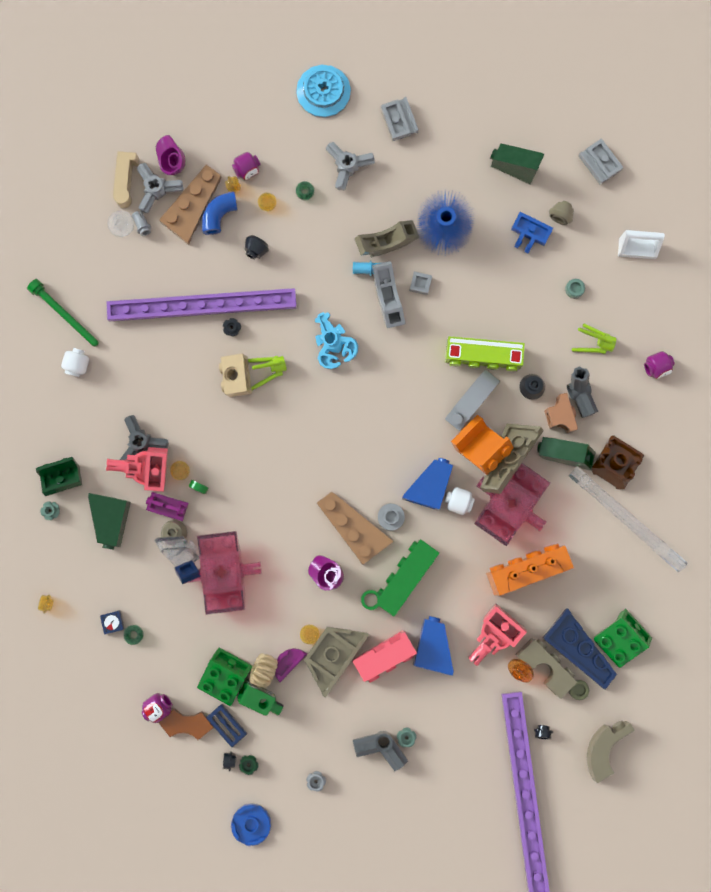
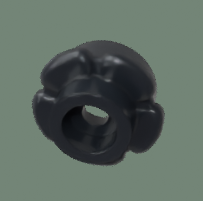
M235 318L225 320L223 323V332L226 335L233 337L238 335L241 330V324Z
M538 725V729H534L535 738L551 739L553 731L550 730L549 726Z
M232 751L224 753L223 769H228L229 772L231 768H235L236 755H232Z

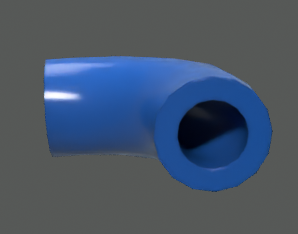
M235 192L219 195L208 204L202 218L203 234L213 235L221 232L222 217L228 212L237 211Z

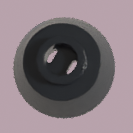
M250 235L246 237L244 250L249 258L255 260L265 255L269 251V247L264 240Z
M529 374L522 378L519 389L525 398L535 400L543 395L545 383L540 376Z

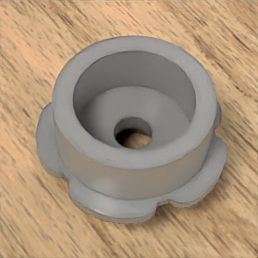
M314 771L313 774L310 773L307 776V787L311 791L318 792L323 789V786L326 784V778L322 776L321 772Z

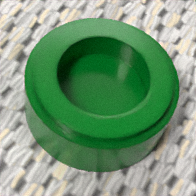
M193 480L189 484L190 488L202 494H206L209 489Z

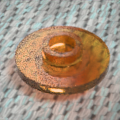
M512 659L508 663V670L516 680L530 682L533 679L534 672L526 662L520 659Z

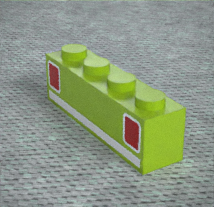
M448 336L445 363H449L450 366L467 364L470 368L487 366V369L498 370L500 367L506 368L507 371H518L523 366L525 343Z

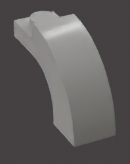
M391 261L372 265L377 296L387 329L404 325L403 307L399 300Z
M484 370L454 406L445 420L460 431L500 381L487 370Z

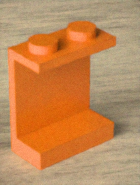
M476 415L451 441L456 451L486 475L495 470L498 464L514 449L507 436L503 439L487 427L483 418L479 415Z

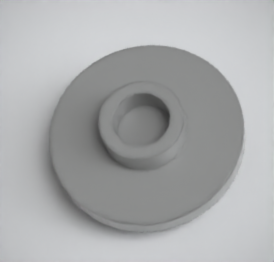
M386 504L378 512V522L386 530L392 531L400 528L405 519L402 508L396 504Z

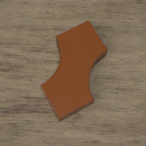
M175 708L171 711L170 715L158 722L169 737L179 733H186L199 740L214 728L203 712L189 716L181 714Z

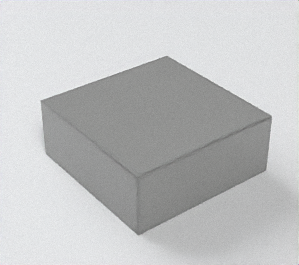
M414 271L410 291L428 295L432 275Z

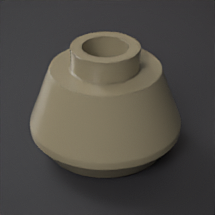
M567 201L558 202L549 210L550 218L553 221L562 225L572 223L574 209L571 203Z
M170 520L163 525L161 538L167 545L179 546L186 540L187 528L182 522Z

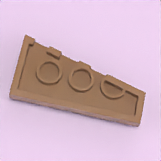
M206 164L159 219L160 223L189 245L191 237L207 208V204L212 199L221 180V175Z
M330 492L317 502L318 506L362 565L394 542L335 493Z

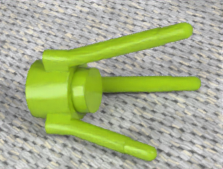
M587 324L582 325L586 329L578 328V331L597 338V346L600 348H572L573 352L606 354V351H613L616 337L610 336V334Z
M273 356L248 359V363L269 362L252 366L253 370L270 367L271 372H275L273 375L253 385L251 389L254 390L272 379L282 376V372L287 370L284 357Z

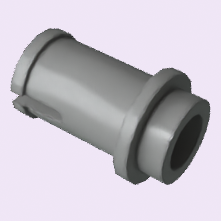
M134 212L132 218L138 228V234L141 236L150 234L151 225L147 223L143 212Z

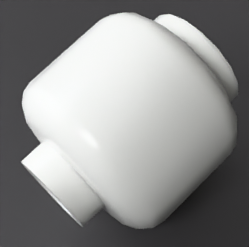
M73 348V351L65 352L61 365L65 370L64 373L76 377L86 373L89 357L84 355L85 351Z
M459 487L454 488L452 492L448 491L445 502L448 503L447 509L460 515H465L467 512L470 513L475 498H472L470 491Z

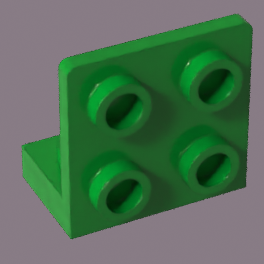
M624 609L620 612L614 623L594 637V641L621 668L648 649L652 637L629 611Z
M219 647L210 659L197 688L226 705L232 706L253 666Z

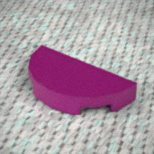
M295 648L281 653L277 658L278 664L275 671L278 681L281 682L307 653Z

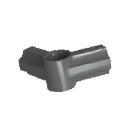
M577 367L574 368V372L571 375V383L567 384V391L571 399L575 401L581 417L585 418L597 413L598 409L591 395L590 373L587 368Z
M380 731L377 734L353 739L356 757L381 752L394 772L408 762L405 755L392 739L391 734L387 731ZM380 737H387L389 743L386 746H381L378 743Z

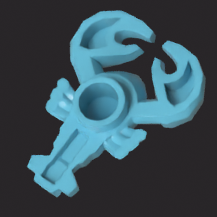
M322 312L315 318V322L321 324L322 332L321 335H316L317 346L324 343L318 354V361L322 367L334 369L339 367L341 362L333 363L332 360L337 361L339 358L329 354L330 351L340 353L343 344H345L342 357H345L349 352L347 358L344 359L346 363L356 357L359 346L354 338L341 336V334L345 333L344 328L340 324L334 328L328 320L331 315L328 312Z

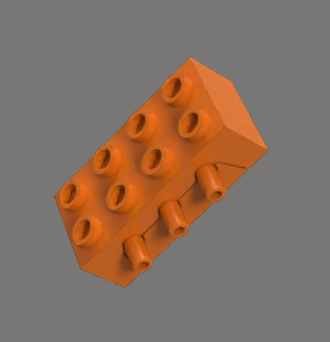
M553 544L544 547L545 551L542 553L540 550L526 554L527 558L525 559L520 557L507 561L509 564L507 566L499 564L491 567L490 572L486 573L494 595L500 596L573 569L574 566L566 546Z

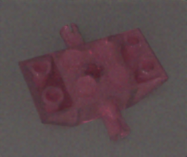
M521 463L501 494L485 492L490 496V499L474 524L504 546L509 544L525 521L540 532L547 521L533 513L532 509L550 485V482ZM482 477L480 479V482L476 485V487H478L479 489H481L480 487L482 485L484 477ZM507 500H513L515 507L509 508Z
M237 531L197 536L200 558L199 572L201 577L187 583L201 581L205 614L245 610L244 577L262 574V569H253L261 567V562L243 564ZM221 567L227 571L223 578H221V575H218Z

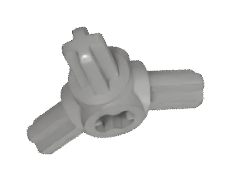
M334 142L329 143L326 147V151L336 160L335 164L338 166L337 172L339 174L335 188L340 191L346 189L349 176H353V173L358 171V167L375 163L373 153L356 156L347 151L343 152Z
M141 163L137 167V171L144 180L143 185L146 187L144 189L145 196L139 205V209L142 212L148 213L154 201L166 195V192L183 191L182 180L165 181L164 178H159L158 175L153 174L146 163Z

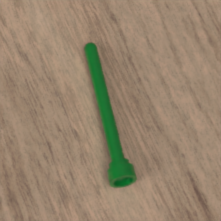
M34 279L29 283L27 290L32 295L40 296L92 346H98V340L45 291L42 282Z

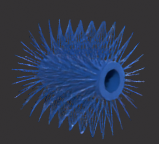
M446 189L444 201L441 198L433 200L432 209L430 206H425L427 209L420 211L424 217L419 216L421 218L418 219L421 220H417L420 221L418 222L420 225L417 226H421L417 228H425L428 233L422 236H427L426 244L430 241L431 246H434L432 247L433 249L436 246L438 247L440 242V250L443 238L445 254L447 247L451 250L457 246L456 244L462 243L458 240L463 241L461 239L463 234L465 236L470 235L467 231H473L469 228L474 226L470 225L473 224L471 222L473 220L470 219H475L464 216L465 210H460V203H458L460 201L454 198L452 203L450 198L449 206L447 198L446 206Z

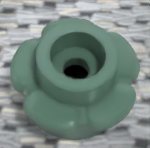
M45 502L40 511L41 515L46 520L57 518L60 513L59 505L55 502Z
M407 727L399 731L397 734L399 745L402 747H412L416 740L415 732Z

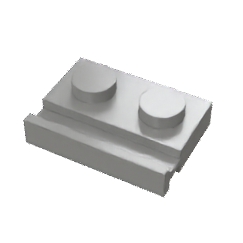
M406 97L381 105V110L393 141L408 137L413 133H418L419 130Z
M602 138L578 155L600 185L623 169V166Z

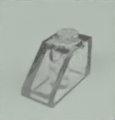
M184 536L155 539L160 551L175 567L191 560L196 562L200 559L196 552L198 547L192 540L188 542Z

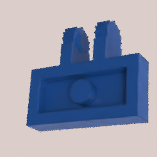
M519 212L511 228L512 231L520 234L514 247L517 249L520 247L523 237L530 239L529 244L525 248L526 253H529L534 242L544 246L553 227Z

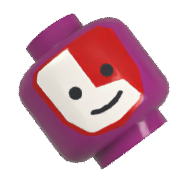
M245 152L234 158L232 168L238 179L248 180L259 173L258 166L261 164L256 155L252 156L251 153Z
M661 351L647 357L644 369L649 377L652 376L655 379H659L671 374L675 362L671 355Z
M155 693L142 704L143 718L146 721L150 720L152 723L160 722L170 715L171 700L166 694Z

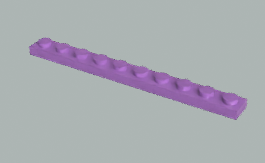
M295 288L106 301L107 320L109 322L297 308Z
M522 692L503 693L501 696L528 892H550Z

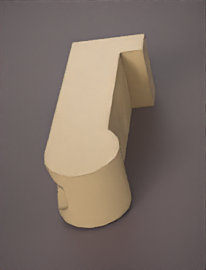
M117 151L113 198L120 208H127L132 203V197L130 196L133 166H139V158L134 152Z

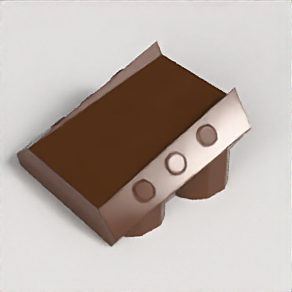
M613 435L591 468L593 475L601 477L615 486L616 489H625L627 484L634 478L635 471L641 464L644 454Z

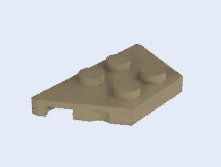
M326 627L304 660L325 698L368 638V633Z

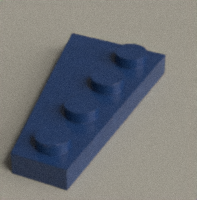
M566 608L543 636V639L605 690L617 674L585 633L579 622L573 617L570 610Z

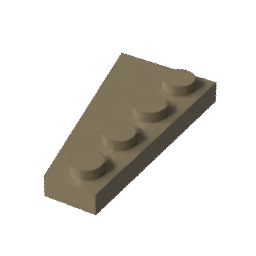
M506 424L501 437L504 439L507 436L514 449L498 464L495 470L485 475L480 487L483 492L501 494L543 433L542 427Z

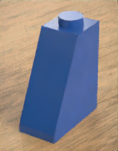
M443 458L434 460L404 493L402 500L434 510H440L453 465L449 464V460Z
M429 616V620H423L416 650L417 654H415L413 665L453 676L454 671L445 624L440 623V618Z

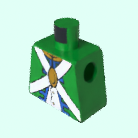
M247 678L237 695L239 704L264 716H267L269 712L279 716L284 706L275 701L276 697L273 692L256 687ZM262 699H266L265 702L260 703Z

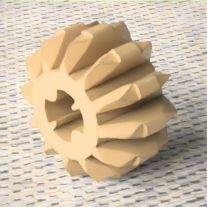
M259 654L252 667L249 682L256 687L266 689L270 685L277 669V659L268 654Z

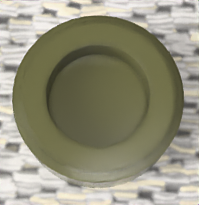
M576 680L577 683L569 690V694L576 700H584L589 695V686L582 680Z

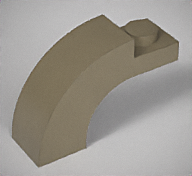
M413 220L399 221L394 226L381 232L358 235L354 239L360 255L375 257L410 244L419 238V234Z
M619 721L612 726L613 729L604 724L593 735L587 750V765L590 775L596 783L601 782L614 773L609 762L610 750L616 742L635 731L631 723Z

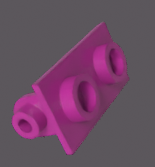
M154 492L146 500L147 511L183 521L188 507L187 502Z

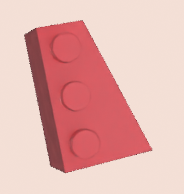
M402 630L352 661L363 681L371 683L380 677V673L392 671L397 667V664L402 661L404 663L409 661L417 652L406 633Z

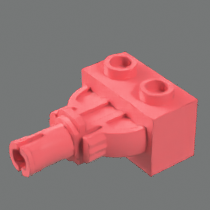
M148 447L147 451L139 452L136 455H127L126 460L107 459L106 471L126 473V478H133L136 482L143 484L144 490L164 492L168 449Z
M495 604L483 618L484 623L481 628V635L477 638L480 645L468 658L471 662L475 659L474 664L478 666L491 651L495 655L499 650L505 649L510 645L515 647L527 633L526 628L499 605Z

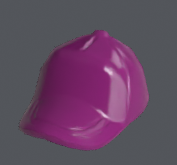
M170 135L162 137L156 144V154L160 169L167 175L179 174L185 168V154Z
M318 555L309 566L308 573L322 590H335L341 586L344 580V573L335 561Z

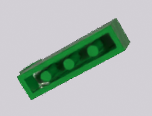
M421 539L418 542L414 540L408 549L410 554L407 558L404 556L397 564L399 567L395 574L391 572L385 582L388 584L385 589L380 588L378 592L367 590L362 594L361 603L363 607L368 610H374L380 606L395 617L437 558L439 552ZM369 593L377 596V603L371 607L364 603V598Z

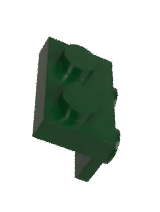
M73 457L63 458L62 460L36 468V472L40 476L44 496L82 485L80 468Z

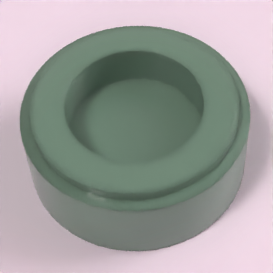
M580 279L570 280L565 287L566 294L574 299L582 296L585 291V285Z

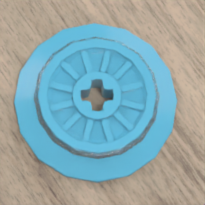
M318 65L311 67L302 74L297 83L296 94L300 105L305 111L314 116L328 117L336 115L345 108L350 100L351 87L348 78L341 70L330 65Z

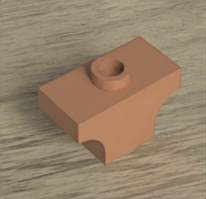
M567 393L560 394L556 397L555 406L544 410L549 429L561 427L567 434L578 430L575 421V408L571 406Z

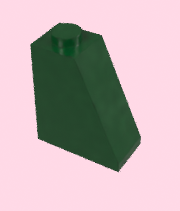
M500 143L499 148H494L490 159L493 161L490 167L531 185L545 154Z
M543 437L537 449L539 456L545 460L592 471L591 468L593 467L596 452L589 444Z
M89 493L88 499L97 543L103 544L102 548L114 550L115 546L121 547L131 502Z

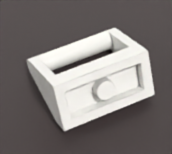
M625 230L619 238L618 256L656 259L665 234Z

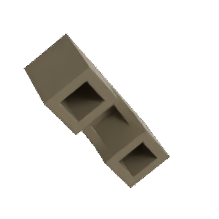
M531 638L515 655L531 670L541 663H546L550 669V674L543 683L558 698L562 699L577 683L573 678L575 674L568 667L564 669L559 664L561 660L554 653L550 655L545 650L547 646L540 639L536 641Z

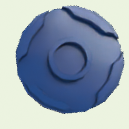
M253 803L240 807L234 814L231 822V829L235 839L247 846H254L263 842L271 828V818L267 810L261 805Z

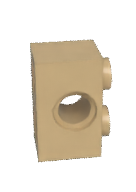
M243 353L221 357L219 370L223 375V381L221 382L222 392L229 397L252 394L248 357ZM237 371V378L232 380L231 375Z

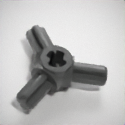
M134 415L124 419L130 432L128 436L129 443L127 444L129 448L120 460H126L127 455H136L139 452L147 451L148 447L168 449V440L151 438L150 434H146L144 430L140 429ZM139 438L144 440L141 442V446L137 445Z

